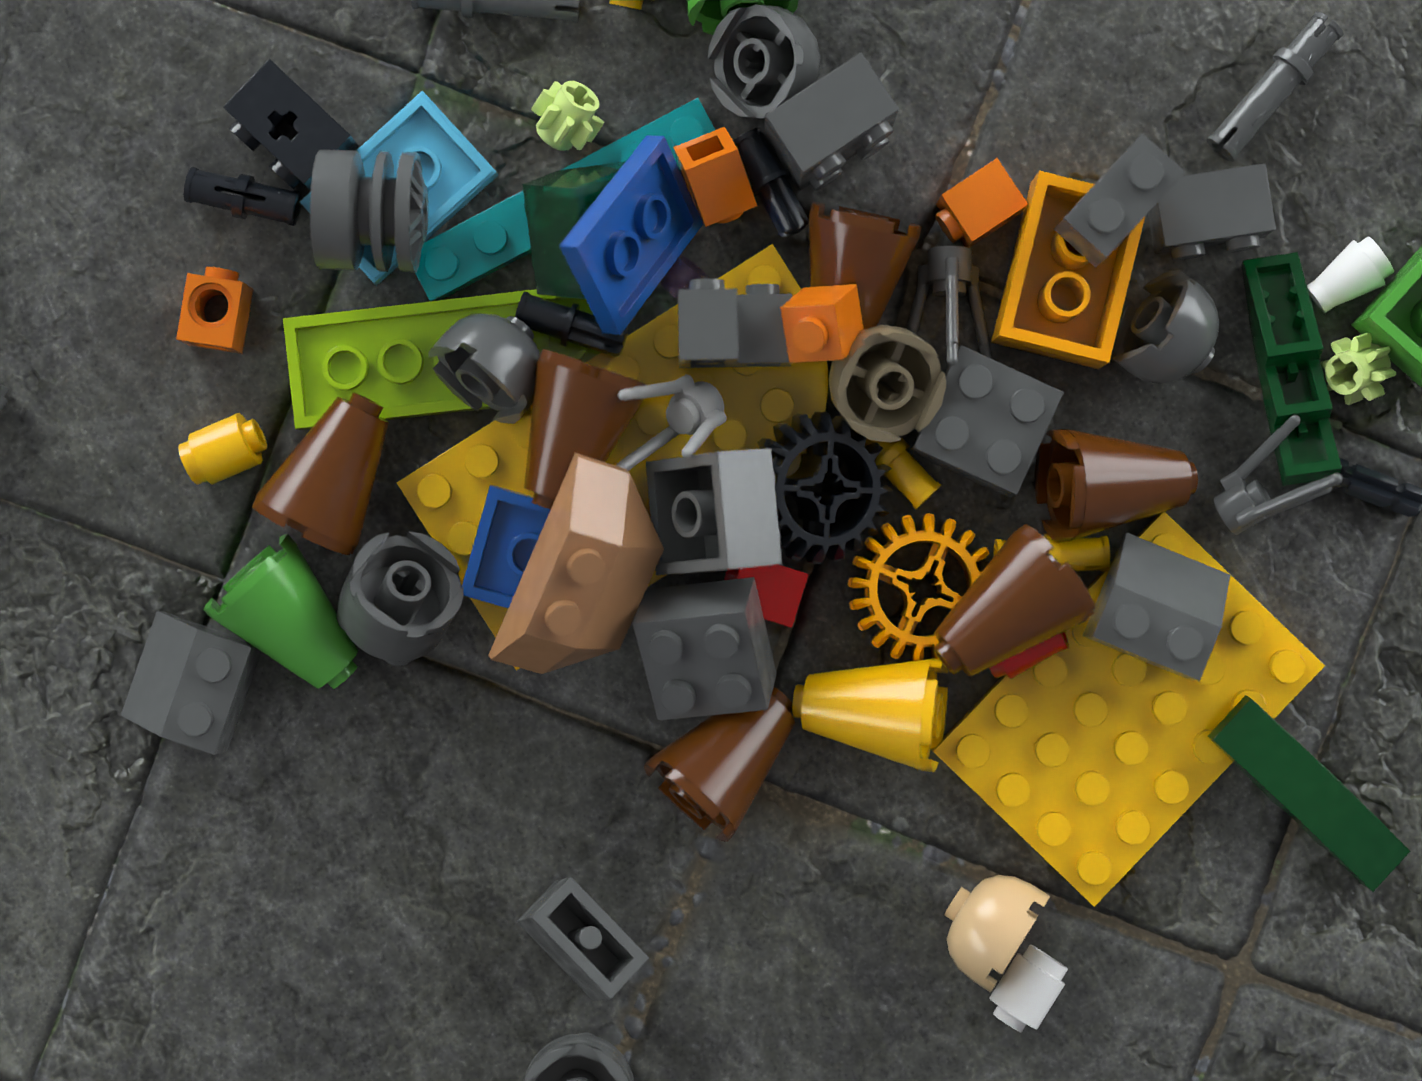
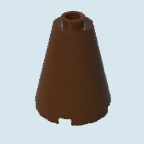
M812 202L809 214L810 287L857 284L863 328L867 329L877 326L919 239L922 226L911 223L906 233L898 230L900 219L839 206V210L831 209L830 216L823 215L826 204Z
M542 349L539 360H537L524 484L525 489L535 492L531 503L551 510L575 453L603 462L607 461L644 400H621L618 396L619 391L647 384L604 368L583 363L581 360Z
M355 392L352 393L349 401L337 397L256 494L252 508L283 528L287 524L303 533V538L344 555L353 554L356 546L359 545L389 424L387 420L380 417L384 407Z
M1051 429L1046 433L1052 438L1051 442L1040 443L1037 451L1035 464L1037 504H1047L1051 519L1041 521L1044 530L1052 540L1071 541L1185 506L1190 496L1196 492L1198 485V474L1194 463L1189 461L1185 453L1179 450L1069 429Z
M1024 524L1012 533L935 630L934 634L939 643L933 647V651L953 675L962 670L971 677L1087 621L1095 613L1093 612L1096 609L1095 603L1079 576L1068 562L1061 565L1049 553L1054 546L1034 528Z
M773 687L768 710L711 715L652 756L644 765L645 772L650 777L657 770L665 779L658 789L681 812L703 830H706L711 823L723 829L716 838L720 841L728 842L736 833L796 723L790 713L793 703L780 690Z

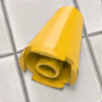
M933 658L808 674L805 685L797 684L795 687L792 704L793 717L801 718L803 730L921 771L934 772L939 762L929 759L930 750L935 749L944 739L948 702V687L937 686V673L948 674V669L939 659Z

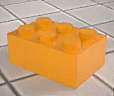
M1039 171L1030 183L1026 199L1028 206L1023 211L991 343L1095 369H1100L1108 364L1145 217L1097 267H1094L1058 234L1054 228L1095 184Z

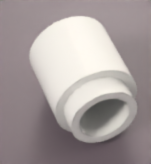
M1030 944L1023 955L1017 953L989 997L998 1005L993 1015L1019 1032L1023 1031L1026 1024L1034 1029H1038L1065 986V983L1061 980L1068 968Z

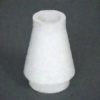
M1368 236L1359 243L1352 240L1313 282L1307 285L1310 297L1325 314L1335 306L1385 286L1384 279L1393 274L1394 269L1380 247Z

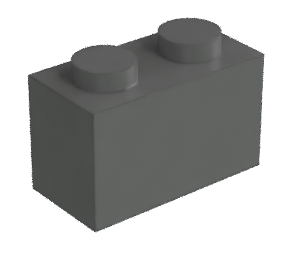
M1142 133L1054 230L1094 267H1097L1184 175L1185 171Z
M1266 163L1182 176L1148 212L1154 253L1171 252L1172 260L1179 261L1206 255L1205 247L1226 244L1227 252H1240L1260 247V239L1276 230Z
M572 877L555 881L516 921L593 1001L612 999L649 959Z

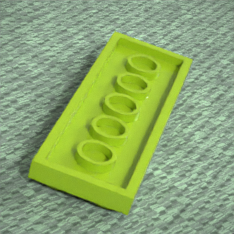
M578 284L525 290L530 295L571 307L573 303H577L580 305V311L593 315ZM524 291L283 318L295 429H311L337 397L349 401L353 392L383 406L380 417L385 420L474 410L453 394L437 377L433 368L440 360L437 356L429 358L428 352L439 338L461 318L471 314H495L503 318L508 316L515 317ZM532 330L534 334L533 341L538 347L540 354L542 349L581 360L585 363L601 353L570 342L567 347L560 345L561 339ZM482 402V407L480 409L491 408L484 402Z

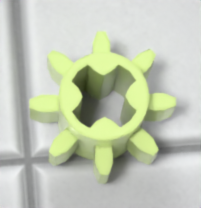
M557 81L554 82L549 90L543 89L531 108L535 114L541 116L536 124L538 135L545 143L558 150H570L573 146L577 150H582L587 141L592 142L604 125V121L594 115L599 108L597 96L587 86L576 81H566L563 85Z
M1370 333L1361 334L1352 340L1345 337L1332 342V350L1336 355L1332 356L1329 360L1321 362L1322 368L1325 369L1328 391L1334 390L1339 394L1345 395L1344 400L1347 405L1361 401L1363 398L1371 401L1385 395L1384 388L1380 383L1385 379L1396 376V371L1391 368L1388 355L1391 350L1390 347L1382 348L1377 344H1372Z

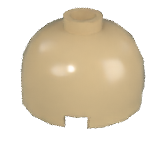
M996 875L986 878L972 892L961 887L944 916L953 921L947 936L949 955L957 968L973 982L991 993L997 983L996 979L988 975L991 969L1002 975L1038 917L1036 913L1029 910L1032 903L1035 901L1044 907L1050 896L1032 884L1013 876Z

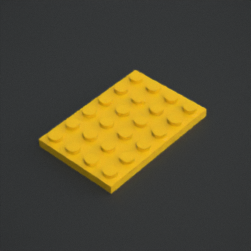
M1166 512L1159 513L1137 535L1141 539L1229 574ZM1109 570L1102 572L1087 587L1095 604ZM1231 575L1222 627L1200 681L1183 678L1083 637L1090 619L1089 617L1087 621L1065 631L1069 642V649L1057 652L1013 679H1010L1007 675L1002 676L944 736L943 741L935 749L931 750L1094 907L1233 763L1208 735L1245 695L1250 697L1275 719L1325 667L1307 647Z

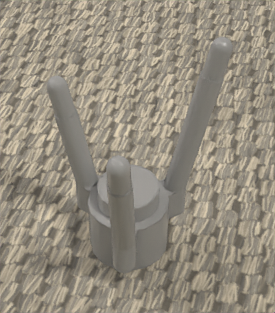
M688 374L671 382L620 390L618 396L621 400L644 399L674 394V396L671 397L666 410L669 426L615 466L629 471L679 434L693 435L681 452L684 458H690L712 431L727 420L724 413L723 398L719 391L713 385L704 381L694 383L692 377Z

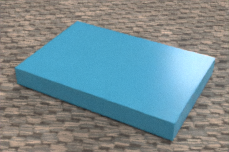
M423 91L356 150L361 155L365 177H372L376 157L380 151L391 154L395 178H397V169L402 152L418 153L421 160L423 179L428 191V230L425 241L498 176L497 171ZM311 192L300 201L309 213ZM365 245L359 268L377 286L398 267L396 246H394L392 263L388 272L376 269L371 246Z

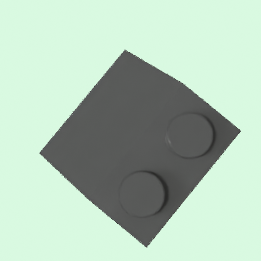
M1125 532L1096 601V609L1093 610L1095 613L1090 616L1083 637L1183 678L1200 681L1222 627L1230 574Z
M159 610L156 612L121 716L160 737L212 755L228 751L262 652L241 638Z

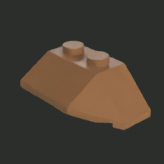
M578 453L574 454L489 652L491 660L544 674L620 649L664 551L663 545L627 469Z

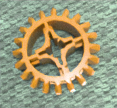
M927 513L923 516L922 530L920 531L915 530L914 520L911 515H905L901 517V527L904 534L898 536L893 526L885 523L880 527L882 535L887 540L885 545L882 546L872 537L866 538L863 542L865 547L875 554L873 559L870 561L861 556L853 558L852 564L857 568L867 570L865 579L849 578L847 586L853 589L864 588L865 598L849 601V608L851 610H859L867 607L870 615L860 619L856 625L860 631L869 629L874 624L880 628L871 640V644L874 647L879 648L888 637L895 640L890 649V657L899 659L903 654L905 646L909 645L912 646L911 661L923 660L924 647H930L932 658L939 659L933 651V647L939 643L935 634L915 636L913 633L927 610L934 606L952 610L962 598L959 593L949 589L943 581L942 572L947 552H950L960 563L966 577L967 590L983 571H979L976 562L985 559L990 552L987 547L976 549L971 554L968 552L966 547L975 537V533L972 530L965 531L957 541L951 536L956 528V521L954 519H946L939 533L934 531V514ZM914 542L932 544L928 556H925L920 567L912 572L885 564L886 560L904 545ZM932 567L929 576L934 579V582L930 585H936V593L947 597L948 601L941 598H924L920 605H916V602L911 598L916 592L909 593V585L897 580V576L905 580H921L926 573H929ZM878 579L898 589L903 596L904 605L898 627L890 622L880 606L877 591Z

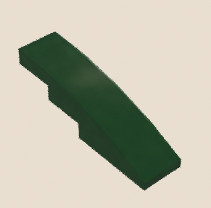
M1298 252L1243 260L1241 266L1249 323L1270 434L1272 435L1292 415L1300 417L1299 425L1274 450L1282 485L1313 482L1335 473L1340 474L1342 466L1329 421L1333 407L1320 362L1324 348Z
M1245 695L1208 735L1273 803L1285 810L1320 846L1328 850L1370 891L1374 892L1411 852L1348 788L1250 697Z

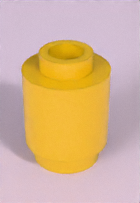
M236 413L190 433L188 441L179 444L178 449L182 464L191 480L196 485L206 481L213 485L261 464V451L267 449V442L261 427L255 419L247 421L241 413Z

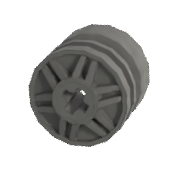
M319 150L313 167L310 200L311 242L317 268L320 270L357 271L363 257L364 247L367 245L371 246L376 269L388 272L392 263L394 246H396L399 270L401 272H417L428 230V191L423 179L421 160L418 153L402 152L397 169V178H395L393 160L389 152H379L374 164L372 177H365L362 158L358 151Z

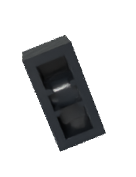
M270 59L223 107L236 120L229 129L253 152L262 144L276 158L269 167L293 190L302 182L311 191L313 167L319 150L354 151L359 146L342 126ZM284 121L288 125L294 126L298 132L292 141L282 135L277 129Z

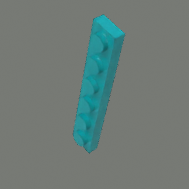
M699 98L686 103L424 242L419 267L415 274L429 300H443L571 232L646 135L665 136L682 173L673 147L715 131Z

